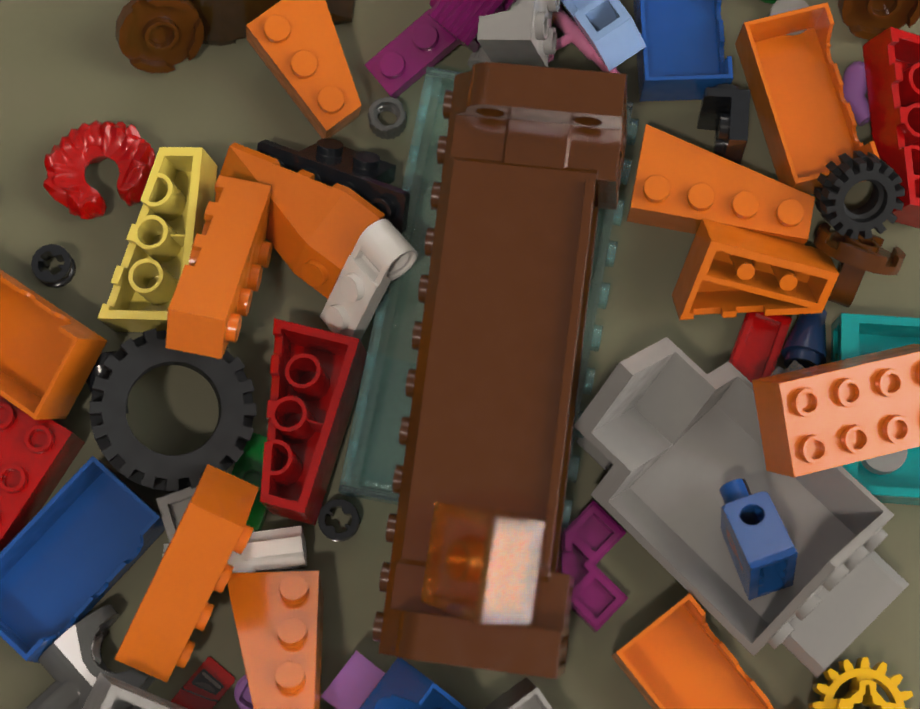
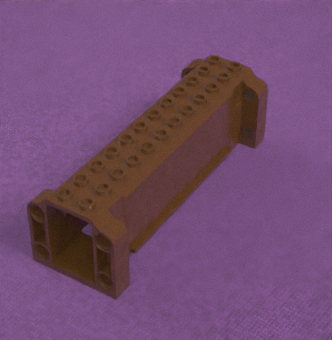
M482 62L473 65L471 71L455 75L453 91L446 90L444 95L443 118L449 119L447 136L439 137L437 147V164H442L441 182L434 181L431 192V210H437L435 228L428 227L425 237L424 252L425 256H430L429 275L422 274L419 282L418 301L419 303H424L422 322L415 321L412 334V349L418 350L416 369L409 368L406 379L405 393L406 397L412 398L410 417L403 416L400 424L399 444L406 446L404 463L403 465H396L393 476V493L399 494L397 514L390 513L387 522L386 542L393 543L390 563L384 562L381 568L379 590L380 592H386L384 612H377L375 616L373 641L380 642L378 653L398 658L558 679L565 673L574 577L569 574L556 573L598 212L599 208L617 210L621 172H623L627 140V74Z

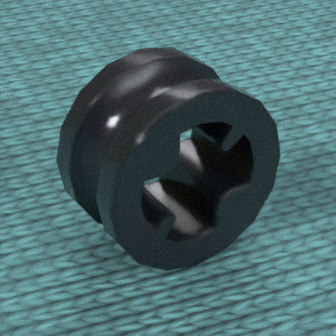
M49 244L42 246L32 257L31 267L33 273L48 287H63L71 282L75 276V261L66 249L59 245ZM55 257L59 262L64 261V265H58L61 271L55 275H52L48 270L43 271L44 267L49 268L46 262L51 258Z
M335 499L327 502L322 507L318 516V524L320 530L327 538L342 542L356 534L360 518L357 509L352 503L342 499ZM337 508H342L344 515L352 516L351 526L345 524L347 530L342 533H336L334 526H327L326 524L327 516L333 517L334 515L331 511Z

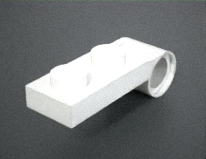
M380 219L372 223L360 235L326 302L320 318L334 333L361 340L390 282L404 275L417 260L418 252L388 219Z

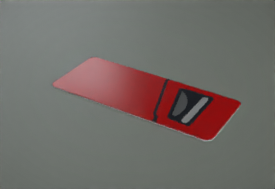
M208 657L171 702L188 709H213L234 684L235 677L214 659Z

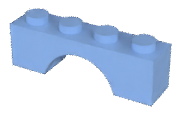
M560 0L609 71L646 47L633 18L620 0Z

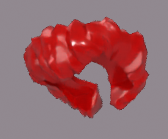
M98 120L91 124L82 123L78 129H71L68 136L62 137L59 145H54L51 153L45 155L44 165L47 170V179L43 181V187L54 200L67 207L72 215L79 216L83 220L104 216L107 208L104 198L96 189L88 185L85 179L88 165L101 162L106 158L114 161L119 168L117 180L118 195L128 206H133L141 200L156 158L154 149L150 143L146 142V139L140 137L138 130L132 124L126 127L124 122L115 124L112 121H106L101 123Z

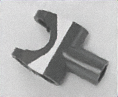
M112 605L103 606L65 631L42 653L38 661L54 678L55 682L25 709H82L100 672L145 691L155 681V677L132 667L125 672L114 673L106 667L102 660L101 647L103 640L109 633L108 629L119 617V613Z

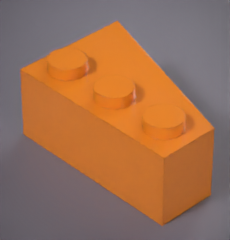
M281 0L246 25L247 41L322 139L331 138L359 117L362 105L326 0Z
M702 218L672 293V299L679 320L694 319V315L721 314L722 318L737 317V313L764 312L765 316L822 313L837 281L839 272L831 257L818 248Z

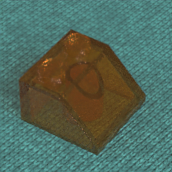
M435 501L421 602L479 624L530 625L533 604L536 599V583L540 555L543 549L545 521L511 512Z

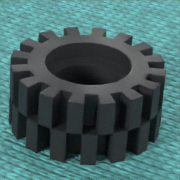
M853 151V159L844 153L838 156L841 164L838 166L830 161L826 165L831 171L829 176L820 173L817 179L823 185V188H814V195L819 199V201L815 202V205L822 213L820 215L838 233L843 236L846 234L852 239H858V234L864 239L872 238L871 229L873 228L879 234L886 231L887 229L882 223L888 220L893 224L897 220V217L892 213L893 209L902 211L904 205L897 198L905 196V188L899 184L903 182L900 176L882 159L869 152L866 156L862 151ZM864 180L872 182L874 190L869 201L858 209H847L844 200L851 187Z

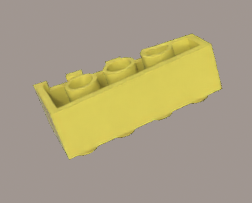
M159 147L140 200L143 203L136 224H131L126 238L129 244L121 266L116 265L111 279L113 288L107 304H102L97 318L116 332H144L155 328L156 332L167 330L170 302L184 265H189L195 236L197 233L202 234L206 221L204 220V213L208 202H214L218 166L203 147Z

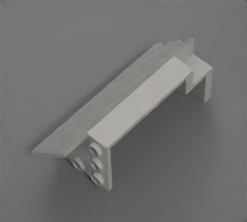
M665 337L619 362L574 425L582 434L576 442L607 472L591 493V496L753 656L766 644H769L775 650L782 643L818 678L909 585L904 578L874 551L889 535L882 528L894 514L842 466L798 477H790L766 470L753 384L729 361L706 374L668 337ZM740 478L746 480L751 494L761 491L769 493L798 553L793 585L752 600H748L721 531V507L725 503L719 489L725 483Z

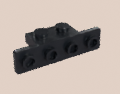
M330 138L320 139L317 143L301 151H296L266 139L258 143V152L278 159L281 166L296 173L304 169L314 173L315 180L329 186L339 183L351 188L385 214L383 219H388L400 233L406 231L410 193L389 185L395 181L396 165L380 160V157L375 153L358 152L344 147L341 141Z

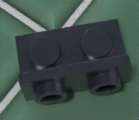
M719 84L713 88H705L697 121V129L715 131L713 153L738 164L741 163L748 141L750 90L739 89L732 84Z

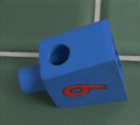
M742 478L725 483L719 489L725 503L721 507V531L748 600L792 586L798 553L769 493L761 491L751 494L746 480Z

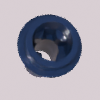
M825 310L822 313L799 314L781 352L785 358L784 366L788 370L795 371L826 363L825 321L827 312Z

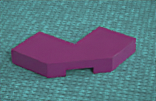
M592 501L561 533V574H569L574 577L571 609L594 632H597L628 599L595 566L626 532L596 502Z

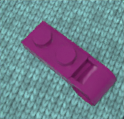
M428 9L364 64L386 92L395 99L459 44L463 45L434 22L428 15L431 9Z

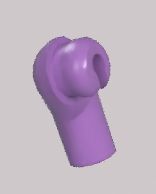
M855 61L844 71L842 81L844 84V97L848 103L850 102L856 123L860 127L871 120L869 102L865 97L867 91L864 62Z

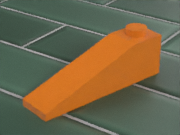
M236 142L228 148L220 175L272 185L266 238L269 242L273 243L275 250L295 275L328 299L360 235L372 223L383 219L385 214L349 187L339 183L329 186L315 180V174L304 169L296 173L282 167L278 159Z

